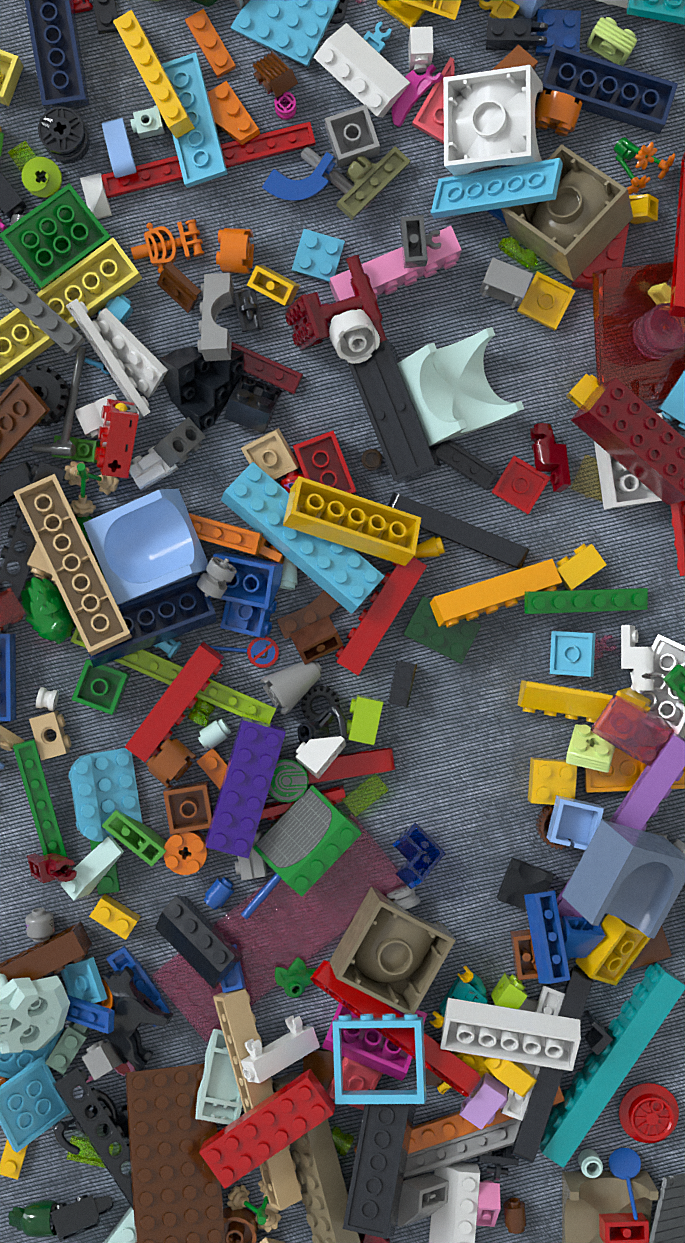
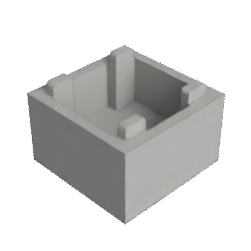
M492 258L479 292L482 293V297L488 295L510 304L512 309L514 306L519 307L524 299L533 273Z

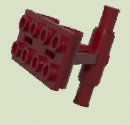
M359 255L345 259L352 276L350 283L355 296L331 304H321L318 293L314 292L301 295L286 309L285 319L288 326H292L294 332L292 339L300 351L322 343V339L330 336L328 323H331L332 318L335 315H340L350 310H363L377 330L380 342L387 340L381 324L383 316L380 313L376 295L370 283V277L367 273H364Z

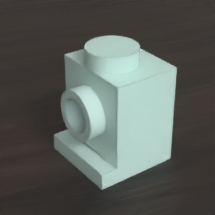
M157 105L154 108L133 112L134 119H130L133 133H138L140 139L165 134L161 113Z

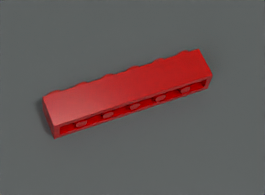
M414 557L406 566L393 562L392 565L395 566V569L391 574L387 572L381 581L384 585L380 592L376 590L370 599V602L373 604L369 610H363L358 618L361 623L357 629L354 627L351 629L346 637L349 639L346 647H340L335 655L338 658L336 661L338 664L359 676L427 565Z
M202 642L128 741L125 748L144 762L149 757L156 756L161 750L158 747L160 742H165L173 733L170 730L174 724L178 726L186 716L183 714L184 710L187 707L191 709L198 700L195 697L198 691L204 692L211 683L208 680L212 673L217 675L223 667V664L220 662L224 657L205 642Z

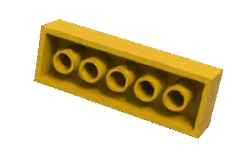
M298 476L290 489L283 526L406 566L416 553L421 517Z

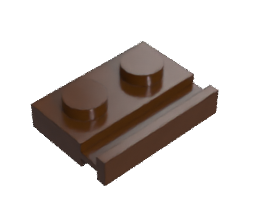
M168 262L163 267L164 270L160 274L157 285L189 313L194 308L199 298L198 295L202 291L177 267Z

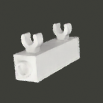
M290 1016L285 1019V1022L291 1032L262 1048L259 1039L256 1041L250 1039L245 1042V1047L250 1056L241 1060L244 1077L248 1082L261 1083L318 1049L320 1045L314 1028L302 1026L300 1016L296 1018Z

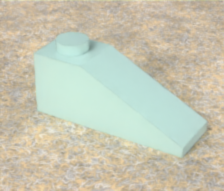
M108 836L73 869L77 871L76 877L72 881L62 882L60 885L73 901L89 895L124 851L111 836Z

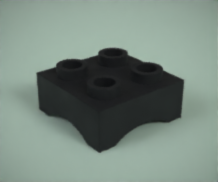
M512 857L497 894V899L527 911L524 895L548 891L554 875L552 872Z

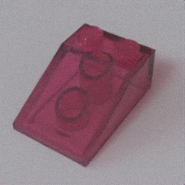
M616 694L611 698L590 729L593 733L629 756L649 766L675 731L663 718Z

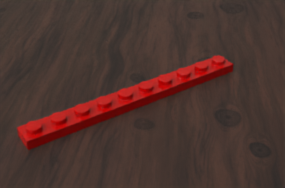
M306 122L259 134L243 145L237 141L221 144L226 168L315 146L316 142L311 123ZM178 156L135 166L137 173L115 178L113 172L101 175L107 198L183 179Z

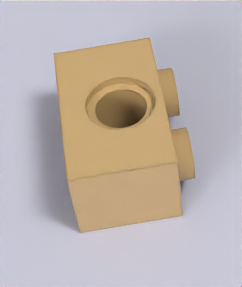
M58 710L29 719L41 761L70 752L71 740L69 735H65L63 729L65 720ZM49 729H53L56 732L57 737L55 740L48 738L47 732Z

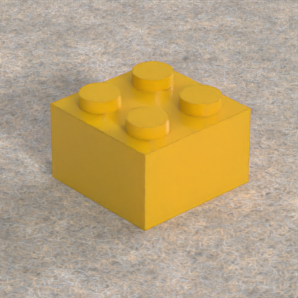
M531 757L528 801L535 804L554 805L556 795L575 799L577 766L567 764L566 760Z

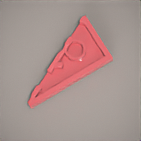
M451 57L441 72L443 79L434 84L412 122V126L443 144L444 77L454 76L455 62Z

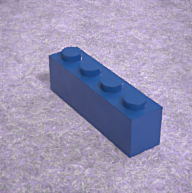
M555 891L524 895L539 983L552 984L570 980Z

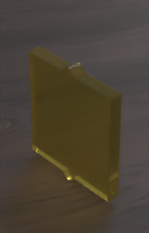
M585 454L571 490L585 495V498L591 497L603 502L597 459Z

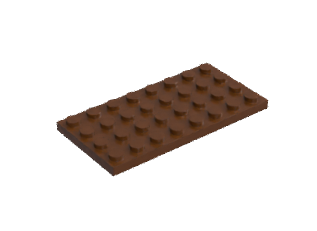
M205 1063L125 1072L136 1243H225L221 1183L199 1153L203 1142L217 1133L216 1122L195 1119L197 1095L203 1078Z

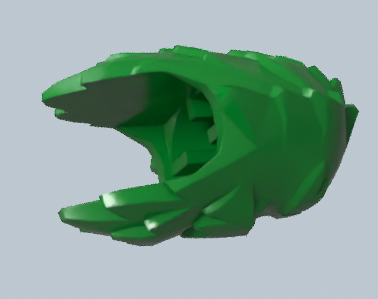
M33 577L31 581H26L25 591H21L22 605L27 615L25 620L33 625L32 629L37 631L40 637L61 644L73 635L72 629L75 624L58 587L45 578L42 579V582L38 578Z

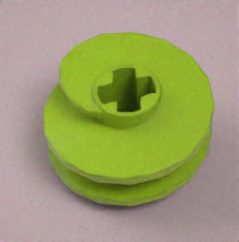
M35 157L24 165L22 182L26 189L34 196L48 198L57 193L61 188L62 173L58 165L51 159ZM46 172V182L41 181L39 183L40 178L37 175Z

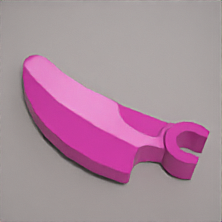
M433 64L427 68L426 73L419 76L412 70L405 76L411 83L392 106V119L395 126L400 127L417 100L434 83H438L443 79V75L440 72L436 76H432V73L436 70Z

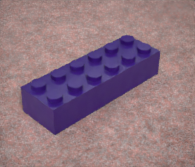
M242 716L206 837V848L249 859L286 734L284 728Z

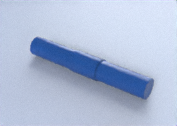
M277 873L274 874L241 913L245 919H248L281 881L282 878Z

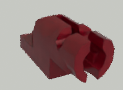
M535 424L534 428H530L531 441L535 442L531 446L536 470L551 472L550 481L553 485V492L561 493L571 485L566 444H556L551 424Z
M36 853L27 855L31 876L41 883L53 880L68 882L72 881L77 875V871L72 870L71 867L75 863L68 857L57 853L39 856Z

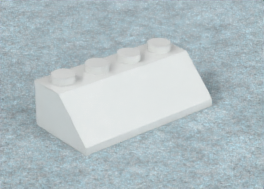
M347 23L332 34L314 56L326 70L364 105H367V108L377 117L383 118L411 83Z
M457 1162L434 1170V1175L449 1181L447 1203L431 1215L429 1243H475L480 1183L478 1163Z

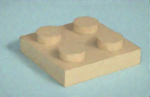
M279 428L241 447L249 464L254 462L273 480L300 466Z

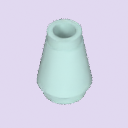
M285 557L279 588L295 590V585H298L297 566Z

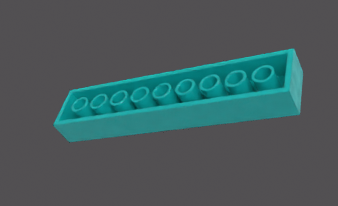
M657 962L646 969L645 977L641 983H637L634 987L632 997L629 1001L626 1000L620 1009L621 1013L617 1019L614 1018L610 1022L608 1032L613 1040L598 1055L593 1052V1054H589L584 1061L585 1066L574 1075L570 1088L565 1089L562 1093L565 1101L551 1109L539 1148L543 1155L563 1168L685 990V984L675 974Z

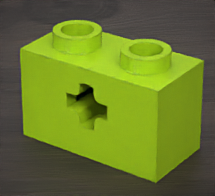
M504 973L490 993L494 1004L500 1007L519 1009L528 997L525 986L522 984L523 981L518 980L514 974L509 976Z

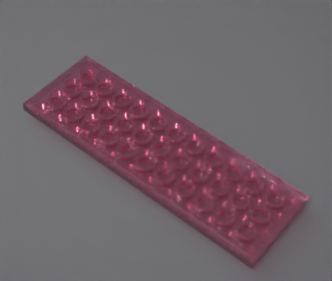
M353 813L348 815V817L359 826L362 834L302 897L281 879L248 919H245L241 913L268 883L267 881L214 924L232 945H237V950L243 955L240 963L246 985L245 989L250 996V1006L277 985L274 976L276 967H283L288 970L297 957H300L305 963L347 929L371 886L378 889L386 897L388 893H391L406 881L405 877ZM179 953L152 974L155 981L205 1042L210 1039L213 1029L222 1030L213 996L223 992L221 982L213 989Z

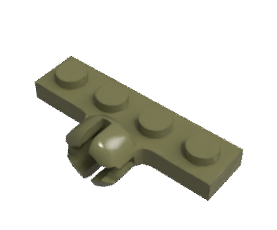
M396 146L376 164L371 163L365 156H359L356 158L358 161H353L349 166L346 174L354 182V186L337 202L336 206L351 220L410 164L411 161Z

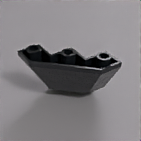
M198 346L177 349L160 358V362L168 369L162 380L171 401L185 419L189 417L201 432L213 426L244 372V353L231 350V360L205 361L202 353L198 352Z

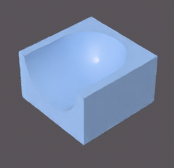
M179 489L157 490L83 523L109 590L117 605L206 572L208 561Z

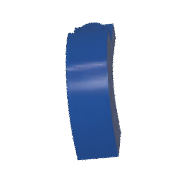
M326 152L314 172L302 180H292L277 169H273L262 188L284 200L300 201L310 199L321 193L330 184L331 181L324 176L326 173L329 175L336 166L334 162L336 157Z

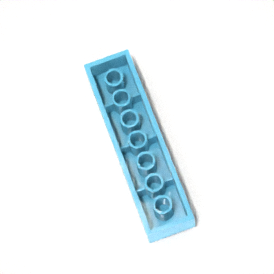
M252 462L224 491L221 501L255 531L263 533L262 537L352 614L385 576L352 548L283 526L289 493Z

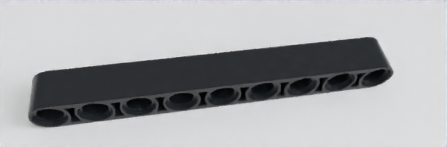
M573 966L570 971V980L566 983L563 992L565 996L558 1016L581 1019L593 979L589 978L581 968ZM540 1067L537 1081L512 1147L511 1155L530 1163L534 1162L564 1072L563 1069Z

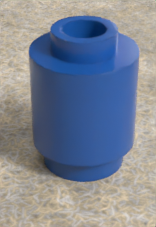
M218 877L205 893L204 902L212 909L217 910L226 903L235 891L233 888L234 884L226 877H223V879Z

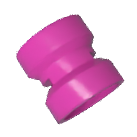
M285 92L278 98L275 97L276 115L282 120L292 119L297 110L294 95L290 92Z

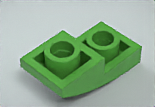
M55 435L54 443L57 440H61V436ZM70 437V441L76 446V454L74 456L52 455V457L97 463V460H95V449L100 447V442Z

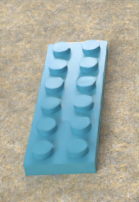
M195 52L163 63L162 66L195 127L177 139L173 135L185 186L189 188L227 175V168L199 56Z
M560 158L441 178L438 180L431 215L436 219L555 200L563 163Z

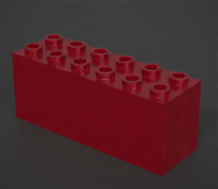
M616 377L596 387L571 421L664 503L669 505L685 501V438Z

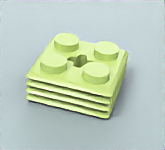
M601 17L592 30L587 47L612 63L623 66L635 47L637 38H635V34L631 30H623L618 27L616 21L612 18Z
M576 724L568 747L566 763L608 773L617 736L589 727L588 725Z

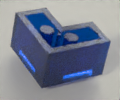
M416 822L405 829L392 844L407 859L396 875L410 889L422 883L446 854Z

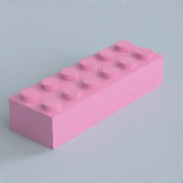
M452 226L440 230V236L432 238L434 243H441V248L431 249L427 246L428 261L425 267L404 268L402 247L363 263L364 273H367L370 277V283L376 299L382 293L388 295L395 292L397 287L403 284L405 286L414 284L419 277L425 276V278L433 276L437 273L436 270L440 268L449 269L455 266L462 249ZM350 270L330 278V289L336 302L355 296L350 283V279H352Z

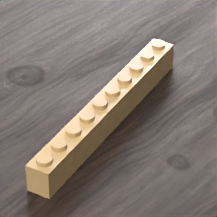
M242 988L230 992H222L213 996L243 1109L246 1113L270 1097L274 1092L271 1077L261 1083L248 1082L243 1075L241 1060L250 1056L245 1047V1042L250 1039L254 1041L259 1039L262 1043V1040L255 1026L256 1018L249 1004L250 996L246 989ZM290 1145L259 1165L270 1207L280 1211L302 1200V1188L296 1177V1165L290 1155Z

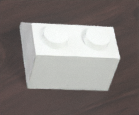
M341 736L310 739L307 744L303 742L298 747L296 759L306 770L319 779L345 748V739Z

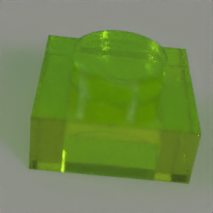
M26 140L8 151V154L21 173L24 165L30 159L36 157Z

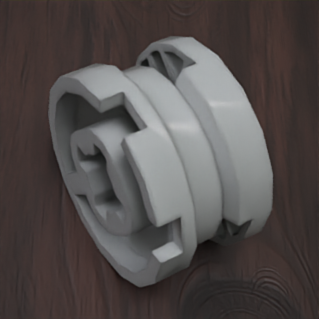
M415 884L396 888L387 894L388 899H391L393 903L404 910L421 902L419 895H416L414 891L416 889Z

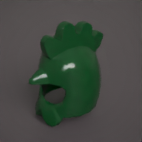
M40 1200L30 1203L24 1208L14 1207L13 1211L8 1214L9 1225L17 1227V1230L23 1231L28 1237L56 1236L57 1232L54 1224L51 1230L50 1215L52 1211H55L54 1208L58 1206V1203L53 1200Z

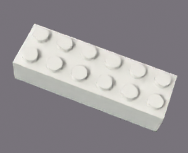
M448 998L440 1049L573 1071L581 1040L580 1020Z

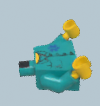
M467 966L463 967L466 970L464 974L457 973L458 977L439 1005V1011L442 1015L436 1011L432 1013L436 1019L429 1021V1023L435 1028L443 1026L448 998L487 1004V990L481 978L471 972Z

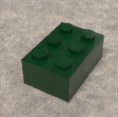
M422 596L403 635L462 664L481 625L472 620L467 621L465 618L459 620V623L455 626L447 628L444 625L439 627L430 606L432 600Z

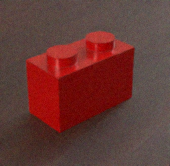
M642 1212L637 1213L638 1220H634L633 1213L599 1214V1236L604 1243H649V1221Z

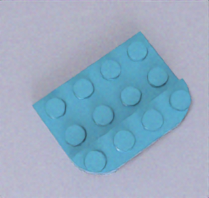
M119 748L85 754L74 762L69 771V780L71 781L77 821L75 824L83 836L98 842L105 840L108 836L116 838L102 827V824L116 809L142 823L133 757L129 750Z

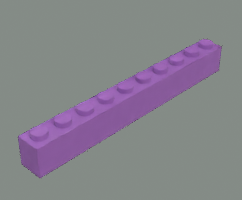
M673 731L669 732L610 819V822L645 831L647 827L646 822L650 816L654 817L659 810V803L662 799H666L672 790L670 787L674 781H679L684 773L685 739ZM566 884L556 899L559 917H583L562 897L567 886Z

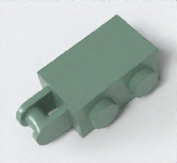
M70 1022L45 1064L64 1075L91 1030L87 1029L88 1027Z

